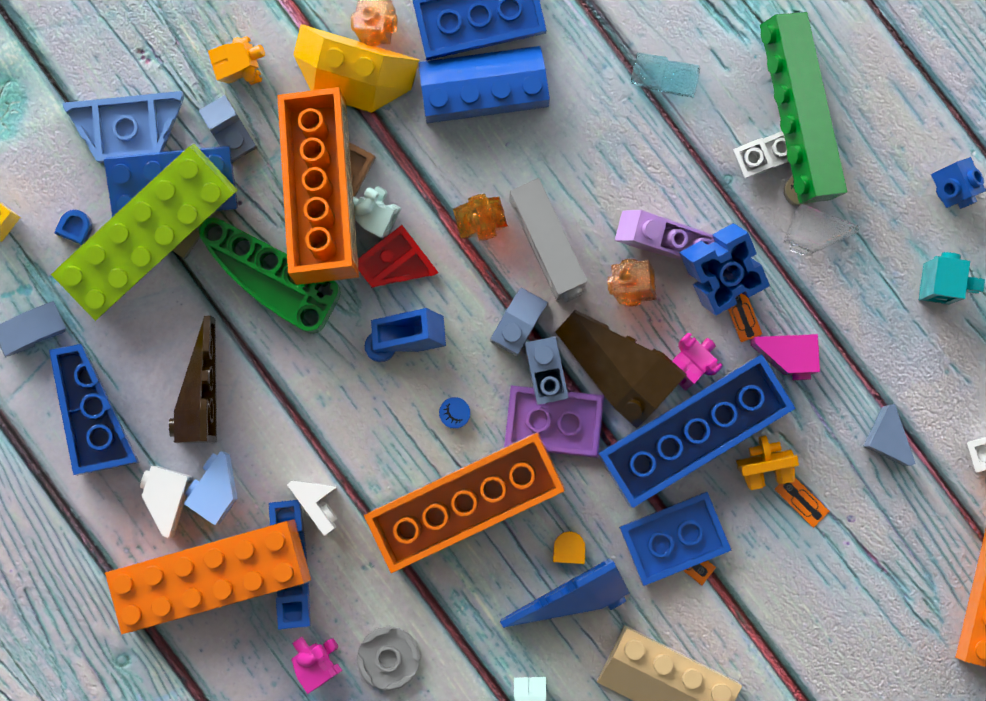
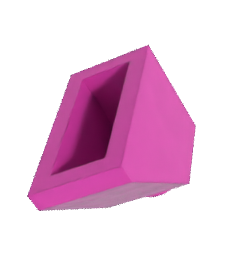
M818 334L762 336L750 339L751 346L757 352L762 354L783 375H792V380H811V374L820 372Z

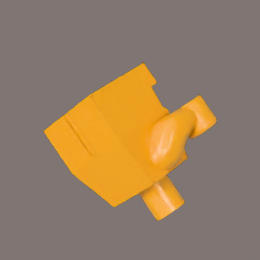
M246 36L243 38L236 37L231 44H224L209 50L208 54L216 80L230 84L240 78H244L250 85L262 82V77H259L261 72L256 69L259 68L257 59L265 56L263 46L257 45L252 47V44H249L250 38Z

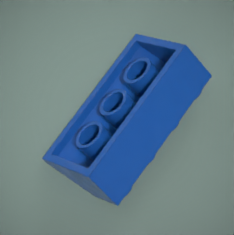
M541 46L419 62L427 124L549 107L550 97Z

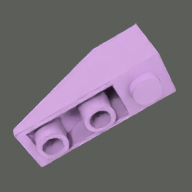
M643 210L622 211L615 237L617 242L680 260L682 258L679 252L695 243L702 241L709 245L714 242L712 234Z

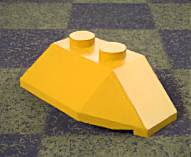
M300 25L293 54L311 91L339 87L348 106L371 113L412 90L420 61L417 58L306 25Z

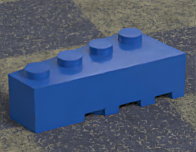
M82 344L49 350L73 475L78 476L140 463L85 347Z

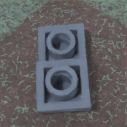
M55 302L46 303L0 324V348L5 358L33 348L37 342L65 333L66 327Z

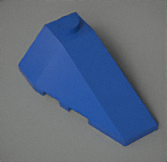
M608 558L500 619V623L505 628L599 610L606 606L612 610L625 603L626 599L624 596L630 594L614 561Z

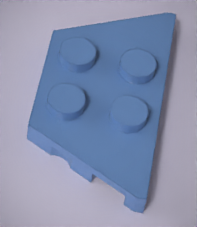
M176 91L63 103V108L75 124L82 139L88 145L95 160L98 163H104V159L109 157L163 152L183 103L184 93Z

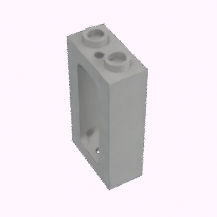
M534 179L511 190L509 201L556 301L563 298L566 303L581 296L582 292H584L583 288L587 284V279L540 179Z

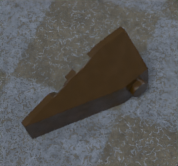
M574 310L555 331L613 408L636 429L659 407L687 375L664 353L656 349L649 350L637 344L636 339L628 335L625 338L611 331L608 325L577 310Z
M204 316L174 409V418L169 419V435L174 437V443L217 442L216 320L212 316Z

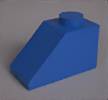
M428 308L371 320L374 351L420 352L446 346L444 316Z

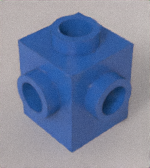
M971 157L957 161L931 174L936 185V193L946 208L957 204L960 209L978 202L975 196L986 192L983 185L984 178L975 167Z

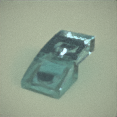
M637 52L631 84L664 93L694 98L700 66L669 61L664 56Z

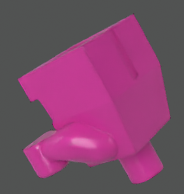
M687 333L679 341L678 347L681 352L672 359L687 374L679 383L685 391L695 384L703 374L708 376L716 375L723 367L722 363L718 364V360L710 353L716 347L715 343L711 339L706 338L700 344L695 337L691 338V333Z
M303 636L292 643L298 654L291 660L296 677L307 694L342 672L338 663L334 665L329 659V654L338 649V644L334 638L327 640L323 646L317 643L309 646Z

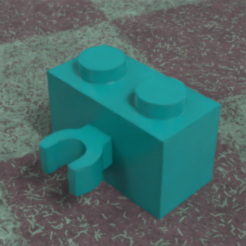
M942 252L941 256H934V259L923 263L918 300L950 305L965 299L966 292L975 294L983 292L985 279L968 277L970 261L962 260L960 254Z

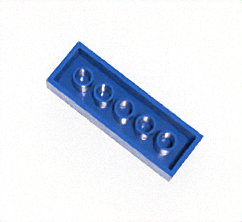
M761 354L598 453V456L629 507L634 508L796 408Z

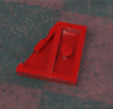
M400 225L358 258V271L371 288L434 276L439 273L403 225Z

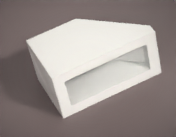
M151 466L150 471L146 470L140 483V488L144 489L142 498L162 536L167 538L174 537L187 497L185 492L190 486L193 477L163 467Z

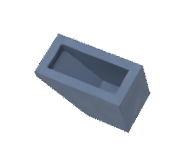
M521 287L490 338V342L518 357L548 302Z

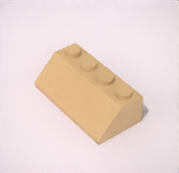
M625 625L597 680V683L633 701H735L742 688V685L737 681Z

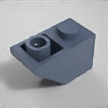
M556 336L525 342L524 347L537 405L569 399Z

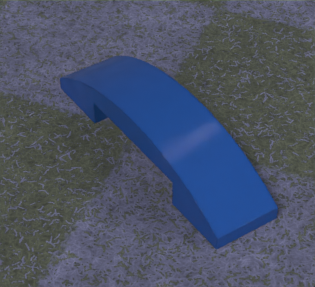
M298 500L268 503L270 526L295 519L307 562L301 503ZM309 581L277 591L278 630L311 627Z

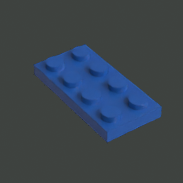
M413 0L426 61L547 33L540 0Z
M230 146L200 148L235 187ZM184 150L105 158L104 165L112 217ZM236 192L216 211L237 209Z

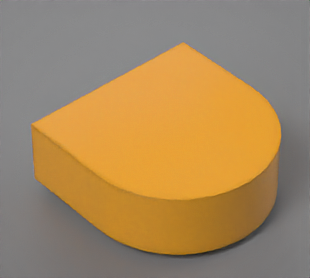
M566 531L558 535L554 542L553 562L585 564V542L583 538L572 531Z

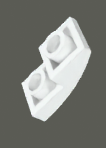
M782 131L733 149L744 179L789 163L786 142Z

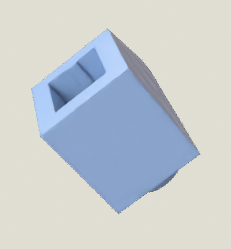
M220 451L218 455L213 453L203 466L206 472L201 480L195 479L185 492L188 498L184 504L213 525H220L238 499L231 458L228 453Z

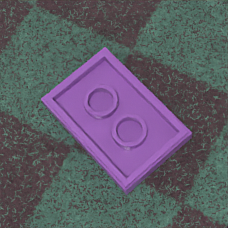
M511 385L504 447L538 432L548 453L598 458L604 395L567 391L569 399L537 405L532 387Z

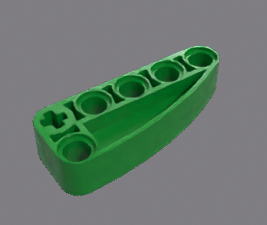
M208 218L200 225L199 236L214 259L237 284L258 302L285 321L307 333H318L325 327L341 295L340 287L335 280L301 285L292 284L288 274L286 253L218 218ZM214 226H220L223 231L221 238L217 241H210L208 238L209 230ZM243 240L249 241V252L245 255H237L235 251L236 245ZM268 255H276L278 257L277 266L272 270L264 269V258ZM328 283L331 284L329 288L333 291L332 295H325L323 299L319 298L321 296V293L318 291L319 287H326ZM312 310L317 311L319 320L316 325L312 327L305 326L303 323L305 313Z

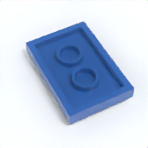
M708 492L701 493L619 527L643 586L732 551Z

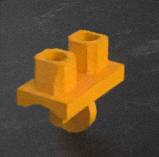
M766 435L759 436V446L748 448L749 458L736 460L737 469L744 477L749 490L765 487L763 472L773 470L778 484L794 482V466H799L798 456L794 455L791 449L781 451L780 442L769 444Z

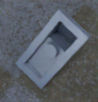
M225 95L199 110L219 146H230L232 163L257 148Z

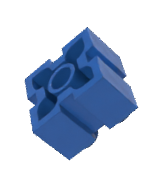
M734 223L712 234L714 242L707 245L699 241L679 252L688 274L697 280L693 286L701 305L715 316L737 304L736 296L744 294L749 298L770 286L762 265L751 258L757 252L749 233Z

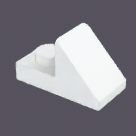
M291 481L287 484L324 536L337 528L334 524V521L337 520L336 515L327 504L321 506L319 502L335 491L338 486Z

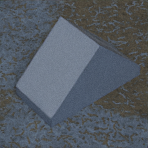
M896 405L883 406L863 447L902 466L916 464Z

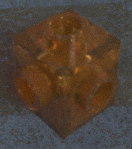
M358 0L356 12H353L351 15V29L356 33L359 41L369 46L391 43L392 32H396L398 25L396 10L392 1Z
M478 194L469 197L467 203L453 208L461 239L478 237L479 241L497 237L496 231L508 227L500 197L487 198L486 194Z
M625 259L620 264L611 265L612 276L607 277L608 291L610 295H614L620 305L633 307L640 305L643 301L656 300L655 271L649 260Z

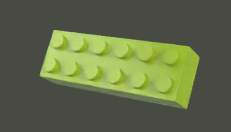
M192 144L66 259L51 275L96 321L238 190L195 144Z

